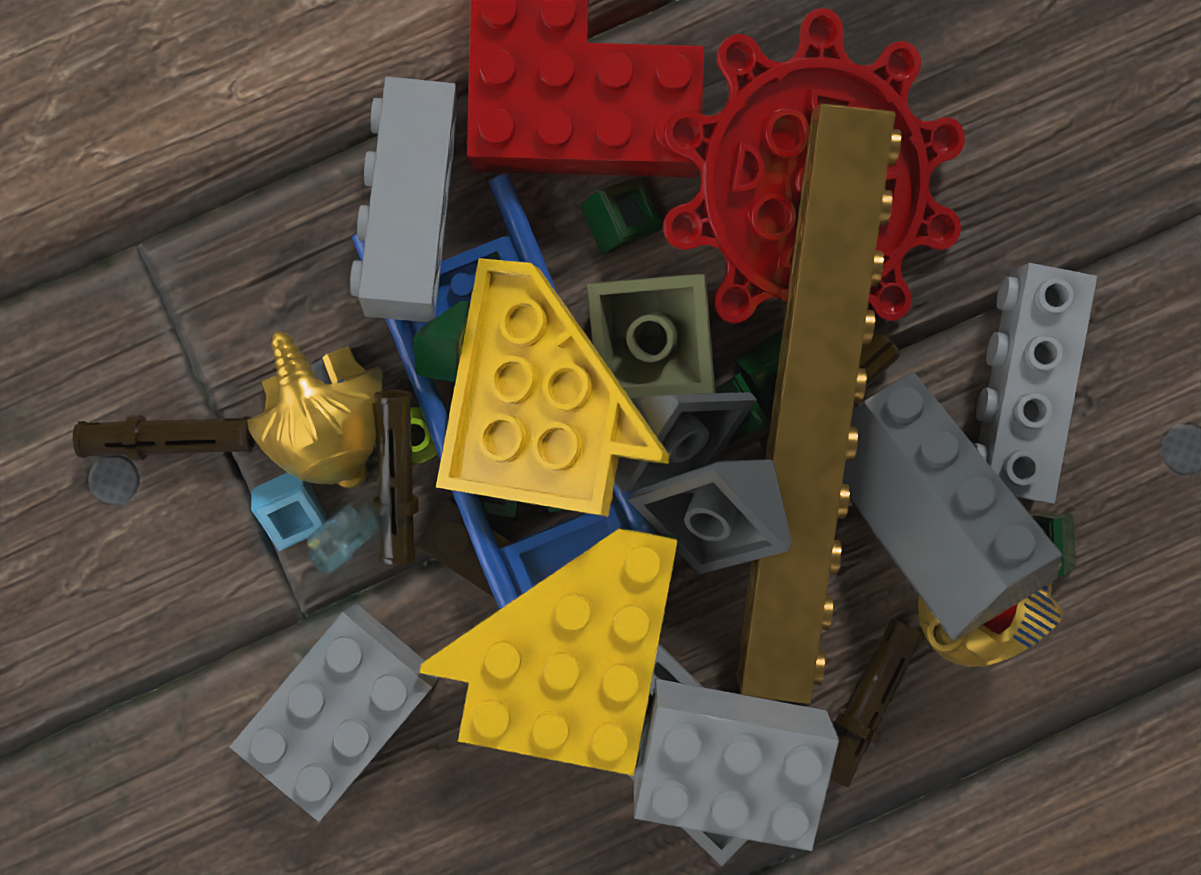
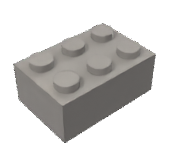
M355 603L339 615L230 745V748L320 822L430 691L439 677L419 673L421 664L425 660Z
M656 679L634 781V819L812 851L839 742L827 710Z

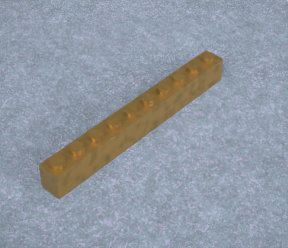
M821 104L812 111L765 460H773L792 543L787 552L752 560L736 674L741 695L811 704L813 685L821 686L823 682L825 654L824 651H818L821 630L828 631L830 629L833 617L832 596H826L829 574L837 575L841 561V542L834 540L837 518L844 519L846 517L850 496L849 485L842 483L845 461L852 462L854 460L858 443L857 427L851 426L854 403H862L866 388V370L859 369L862 345H870L875 325L874 311L867 310L870 286L877 287L879 285L883 270V252L876 250L879 226H887L892 208V192L884 190L887 167L895 166L901 146V131L893 129L895 112Z

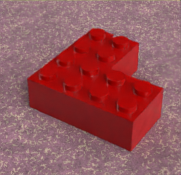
M471 0L467 158L474 172L696 177L698 172L696 164L690 159L672 152L667 146L664 138V128L668 119L676 112L691 110L702 114L704 46L588 43L589 0Z

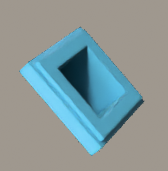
M287 472L252 490L251 510L278 551L330 528L329 521L311 482L300 481L297 477Z

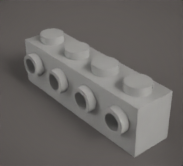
M385 76L383 99H373L371 131L378 134L376 152L367 151L364 165L365 186L372 187L370 206H360L357 222L358 240L365 241L363 261H353L350 278L351 296H358L365 317L430 322L436 318L458 115L456 83Z
M1028 263L1011 270L1009 276H1005L1000 284L997 295V308L1002 310L999 332L993 333L987 348L986 361L988 365L992 366L988 388H983L978 398L976 418L982 422L978 444L974 443L973 445L1016 498L1055 504L1097 281L1096 275Z

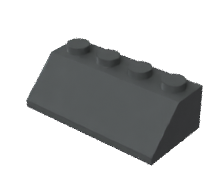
M914 371L868 398L860 405L851 419V426L857 427L858 430L856 455L852 462L845 461L842 483L849 485V499L952 642L957 641L1057 579L1062 554Z

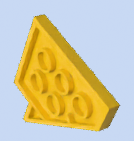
M479 258L436 487L608 517L619 457L668 464L669 454L541 269L532 263Z
M618 528L426 659L421 664L419 673L469 683L458 742L634 776L678 541L677 538Z

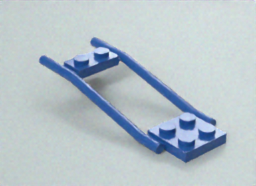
M509 174L498 176L488 182L509 236H503L442 261L436 317L460 301L471 302L479 258L532 263L541 269L556 291ZM356 234L352 237L360 260L363 261L365 241H359ZM385 318L441 461L449 418L433 378L421 377L415 372L413 338L416 332L429 322ZM614 482L613 491L617 501L611 502L608 517L583 513L511 542L501 548L498 547L479 495L458 491L452 492L500 610L618 528L656 534L654 527L628 501L632 491L621 492Z

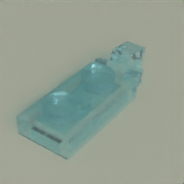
M368 501L357 511H355L350 503L309 535L307 545L311 550L307 552L308 559L312 561L313 565L323 575L328 571L331 573L352 557L358 547L372 537L379 525V516L374 514L373 506Z

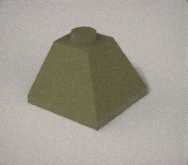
M706 273L587 284L592 344L629 398L715 393Z

